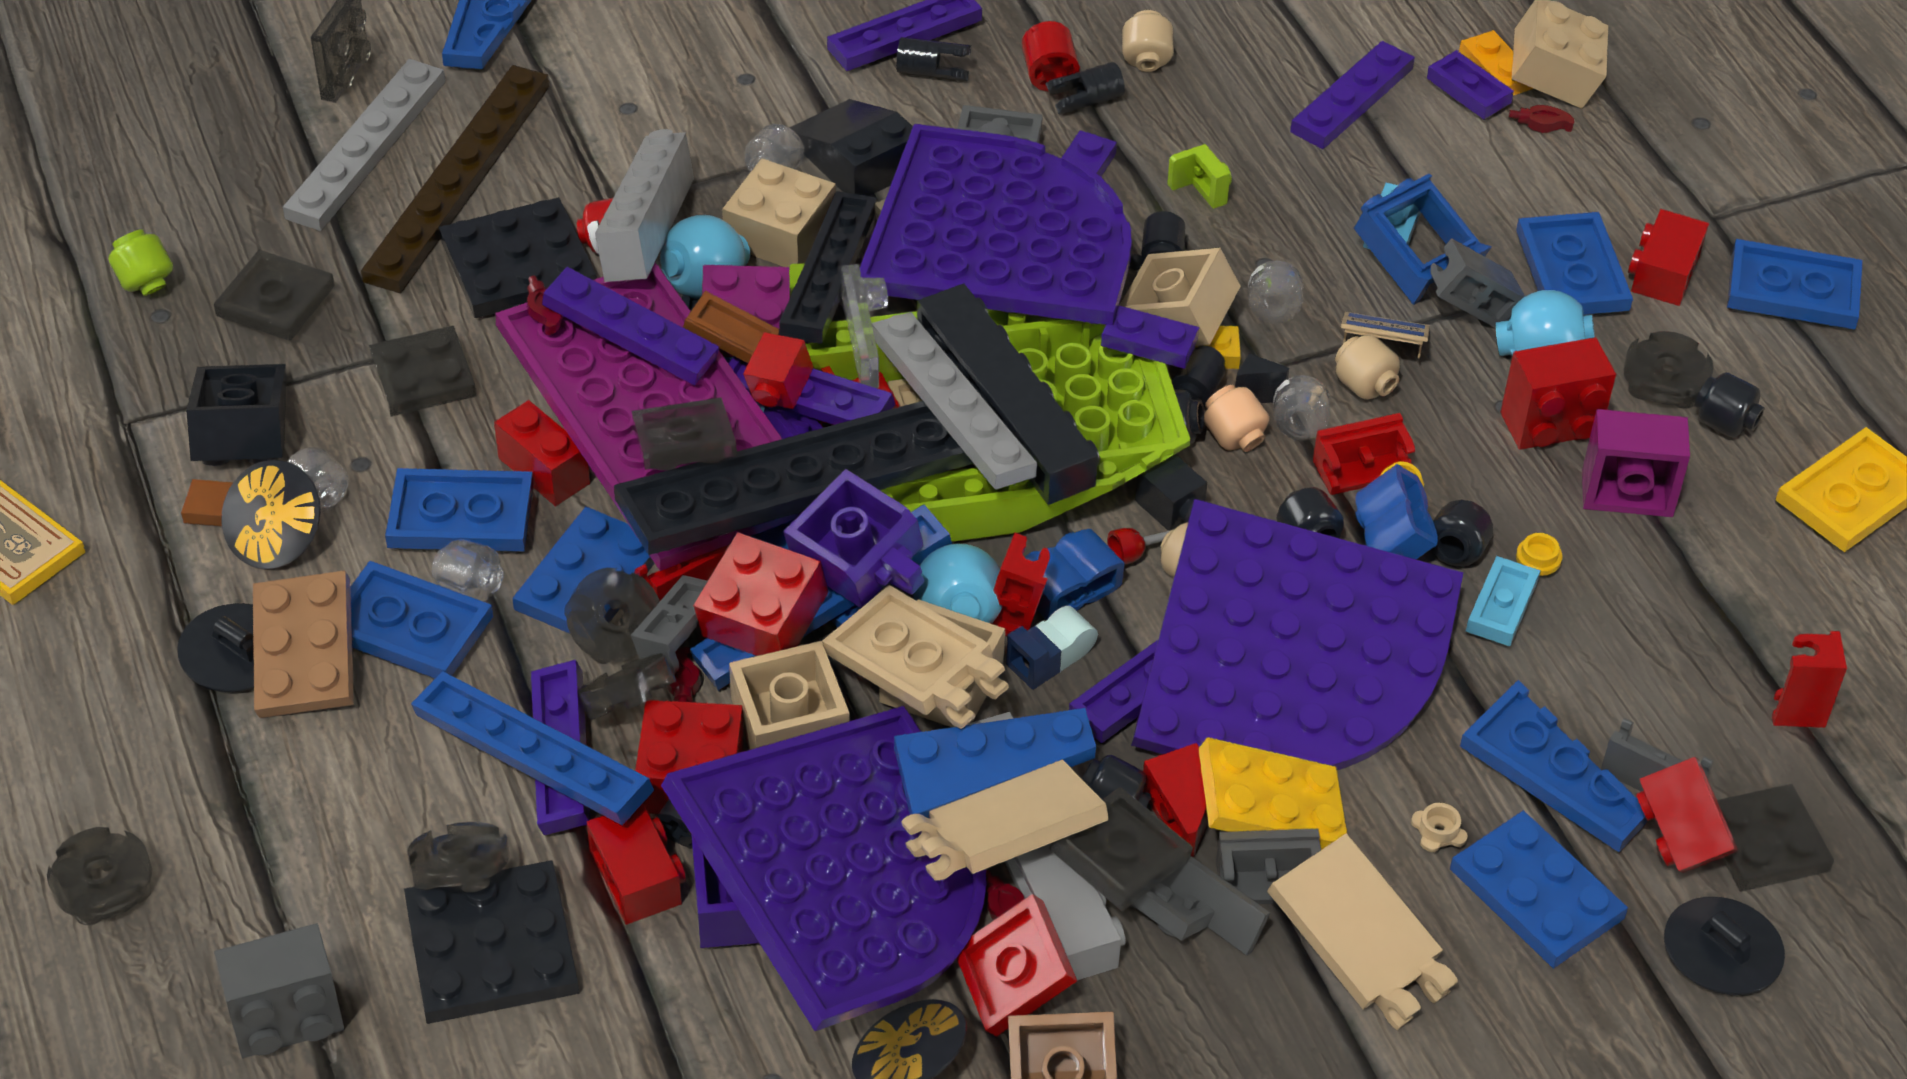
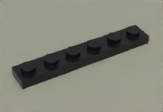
M836 191L779 322V335L804 340L805 344L823 343L875 216L877 197Z

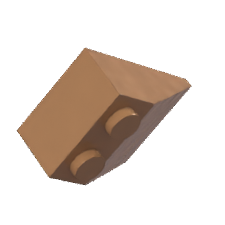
M1113 1012L1008 1016L1011 1079H1117Z

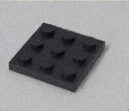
M559 197L439 227L440 240L474 318L494 314L512 308L516 304L527 303L529 295L527 287L530 284L528 279L531 276H536L538 281H542L546 289L566 267L592 280L597 279L595 270Z
M553 860L404 888L427 1024L579 994L578 980Z

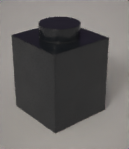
M1175 454L1137 476L1135 501L1168 531L1173 530L1179 525L1188 522L1194 499L1205 502L1208 482Z

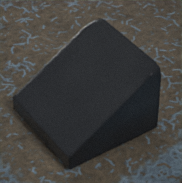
M1249 353L1237 372L1235 388L1247 387L1253 392L1260 403H1273L1277 388L1285 380H1288L1289 368ZM1287 386L1277 393L1275 403L1284 401Z

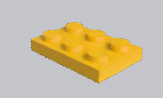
M1865 427L1781 486L1775 500L1845 553L1907 508V456Z
M1209 737L1199 747L1209 828L1227 832L1318 828L1321 850L1347 833L1335 766Z

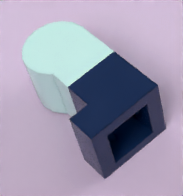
M1061 607L1047 621H1042L1029 630L1021 626L1007 635L1006 665L1034 690L1085 656L1094 646L1098 632L1073 607ZM1025 659L1029 661V668L1024 664Z

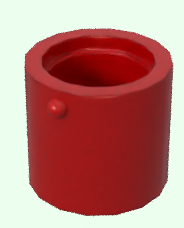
M1045 21L1033 25L1026 31L1022 38V50L1032 85L1039 90L1049 92L1045 84L1046 82L1079 72L1080 65L1069 28L1059 22Z

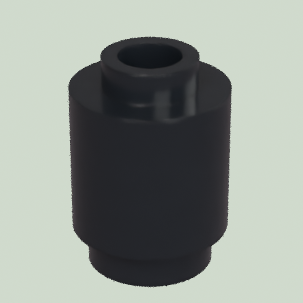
M1161 211L1153 213L1146 218L1141 256L1144 261L1148 254L1184 251L1186 226L1180 216L1172 212Z
M1205 345L1196 347L1185 369L1178 368L1171 381L1173 388L1188 389L1193 393L1195 399L1202 400L1203 407L1205 408L1207 400L1216 392L1225 375V359L1213 347Z

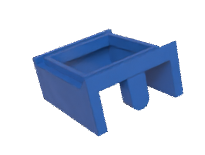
M1430 173L1415 181L1412 178L1406 179L1392 193L1384 197L1378 194L1370 198L1361 207L1362 214L1354 227V230L1413 305L1420 302L1430 284L1435 282L1431 275L1432 263L1439 265L1444 270L1449 263V258L1444 253L1423 264L1387 217L1414 204L1445 244L1452 238L1486 257L1492 247L1478 241L1430 180L1432 175Z

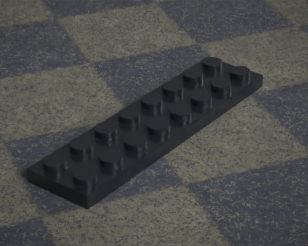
M924 401L619 483L614 485L615 501L648 555L793 514H799L845 469L878 490H883L974 463Z

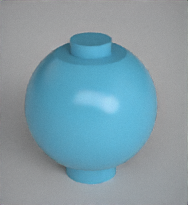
M710 215L691 216L675 224L668 232L660 252L662 271L674 289L680 294L697 300L702 296L703 265L745 266L750 258V248L746 239L739 235L727 222Z
M1542 290L1525 296L1512 308V316L1509 321L1496 322V337L1500 356H1513L1514 351L1595 337L1593 316H1584L1583 306L1576 299L1566 293L1555 290Z
M950 544L936 549L920 564L924 583L913 593L914 600L917 601L919 599L990 624L998 617L1003 606L999 604L993 589L1000 572V567L987 552L968 544Z

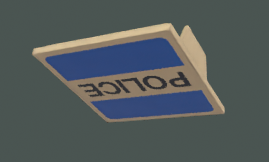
M1351 312L1344 313L1341 328H1345L1343 344L1346 342L1347 333L1372 335L1377 338L1420 344L1418 358H1420L1423 341H1428L1429 325Z

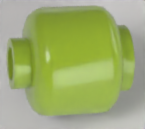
M139 229L118 238L112 243L114 249L109 254L108 260L125 291L135 292L141 290L143 296H147L167 285L164 278L172 272L173 265L157 235L145 234L143 229Z

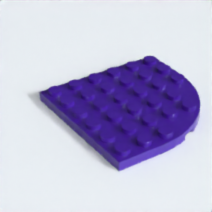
M914 124L857 273L856 292L920 300L965 283L975 298L979 297L983 300L987 309L1082 321L1091 324L1113 325L1131 260L1130 222H1127L1121 200L1105 180L1088 166L1069 155H1065L1061 159L1046 153L1045 145L1018 137Z
M1194 499L1131 746L1166 754L1197 743L1200 747L1206 738L1209 737L1335 766L1336 771L1371 757L1387 747L1408 728L1409 724L1428 702L1438 682L1448 653L1463 572Z
M904 706L667 773L661 784V787L814 1031L896 1003L932 984L952 965L968 943L978 924L984 905L986 869L972 874L965 867L955 871L946 879L934 880L926 871V865L938 861L941 855L934 858H929L927 855L914 857L906 846V842L918 838L922 831L910 835L902 826L901 821L909 816L910 813L894 750V736L921 731Z

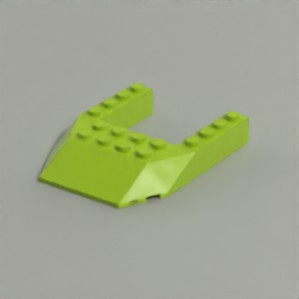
M987 309L989 316L996 325L1004 327L1010 343L1017 352L1023 353L1027 357L1031 369L1038 379L1049 385L1055 401L1062 410H1067L1071 413L1077 429L1083 437L1095 444L1100 456V464L1097 466L1096 486L1047 505L1029 479L995 490L978 468H969L938 473L880 491L907 507L910 512L924 504L949 532L951 542L1012 534L1014 532L1020 533L1112 491L1189 447L1190 437L1166 364L1101 346L1102 332L1106 326L1105 324H1091L1082 321ZM917 311L912 312V314L917 318ZM899 314L831 322L822 344H806L814 367L813 369L821 371V368L830 366L834 375L848 380L879 372L882 373L887 383L888 381L905 379L871 337L872 323Z

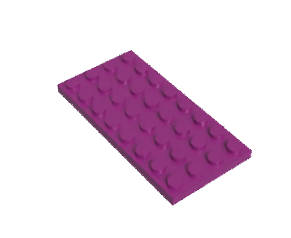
M656 262L647 279L605 282L603 276L594 280L683 327L685 319L691 312ZM527 303L496 313V327L628 524V520L615 501L614 485L782 439L720 351H718L715 362L694 386L562 316L559 330L552 335H546L545 325L529 316ZM801 513L649 556L659 571L731 544L737 532L753 536L792 521Z

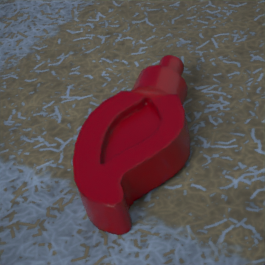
M1535 105L1530 107V109L1520 107L1519 111L1509 110L1508 115L1509 118L1518 119L1517 123L1527 124V127L1541 133H1548L1558 129L1571 132L1574 125V118L1569 113L1548 105Z
M531 276L528 279L530 284L527 287L529 292L527 312L531 318L545 325L546 335H552L559 330L562 315L542 305L543 293L547 289L542 281H538L536 276Z
M683 647L675 651L680 666L679 670L673 677H670L665 668V681L669 692L674 696L673 701L692 702V695H695L701 685L699 669L691 661L690 647Z
M986 870L985 891L988 894V911L994 921L1025 898L1019 889L1010 884H1005L1000 876H993L990 870Z

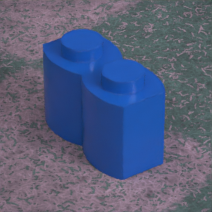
M1396 464L1356 493L1357 510L1355 514L1358 522L1365 529V546L1417 559L1437 545V531L1427 511V496L1417 475Z
M1084 529L1076 533L1066 534L1055 547L1047 548L1050 553V560L1043 577L1048 579L1036 610L1048 620L1061 607L1071 606L1077 611L1085 603L1100 600L1122 585L1125 563L1092 529ZM1041 550L1033 551L1027 554L1025 558L1030 561H1036Z

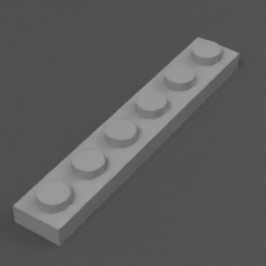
M408 59L283 206L285 219L321 231L445 83L444 70Z
M912 312L894 315L891 318L872 323V339L995 490L1036 477L1037 462Z

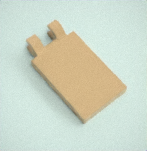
M890 585L822 640L828 656L924 715L930 713L935 707L939 708L948 721L960 729L964 728L976 717L973 711L965 707L972 700L971 696L965 691L969 685L975 681L981 691L992 699H997L1009 688L1008 683L998 677L1005 671V667L999 661L993 659L991 646L988 642Z
M1062 759L929 811L930 818L921 814H911L901 822L904 829L910 835L922 831L918 838L906 842L907 848L914 857L927 855L929 858H934L941 855L938 861L926 865V871L934 880H943L955 871L965 867L974 874L1109 819L1106 803Z
M1347 833L1273 882L1267 891L1361 1008L1364 1010L1375 1002L1387 1021L1396 1030L1410 1022L1414 1018L1412 1015L1421 1009L1417 999L1410 992L1403 990V988L1415 980L1425 996L1435 1004L1449 994V989L1458 982L1457 977L1450 968L1435 961L1443 949Z

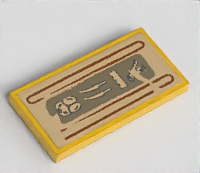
M0 480V596L14 605L83 555L85 549L81 540Z

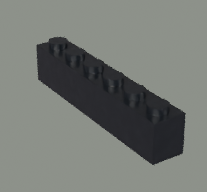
M965 283L918 300L917 320L1037 462L1036 477L1029 479V481L1047 505L1095 487L1097 466L1100 464V456L1095 444L1083 437L1077 429L1071 413L1067 410H1062L1055 401L1049 385L1038 379L1032 371L1027 357L1023 353H1018L1010 343L1004 327L996 325L989 316L983 300L979 297L975 298Z

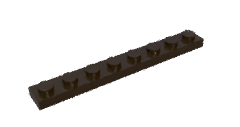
M516 65L510 67L361 269L363 283L402 293L440 240L439 227L453 222L550 87L548 74Z

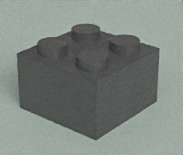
M318 923L214 951L228 1011L242 1059L254 1055H268L279 1048L307 1040L318 1041L332 1033L344 1030L333 978Z

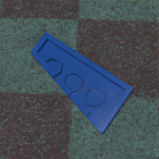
M459 0L442 52L443 66L483 69L531 0Z
M1517 680L1462 735L1460 747L1617 852H1620L1647 823L1638 799L1608 769L1601 770L1589 758L1590 751L1578 739L1572 741L1557 726L1558 719L1545 706L1540 709L1528 697L1529 690Z
M1085 708L966 725L962 729L952 727L894 736V750L910 815L921 814L927 818L930 815L929 811L1062 759L1070 767L1094 759L1096 754V744Z

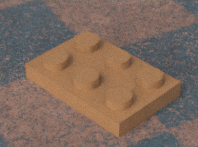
M346 570L253 583L254 711L258 717L264 718L354 705L350 578Z

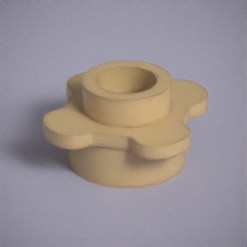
M1433 803L1427 806L1424 811H1417L1412 816L1411 824L1419 830L1422 837L1420 845L1426 851L1436 852L1439 848L1448 845L1461 847L1467 841V832L1460 828L1461 816L1449 804Z

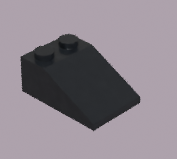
M848 99L785 129L784 136L833 183H836V186L842 192L871 196L891 186L913 126L896 111Z
M286 364L197 367L186 410L191 461H202L205 465L218 466L226 464L230 460L248 459V462L257 464L283 457L285 444Z

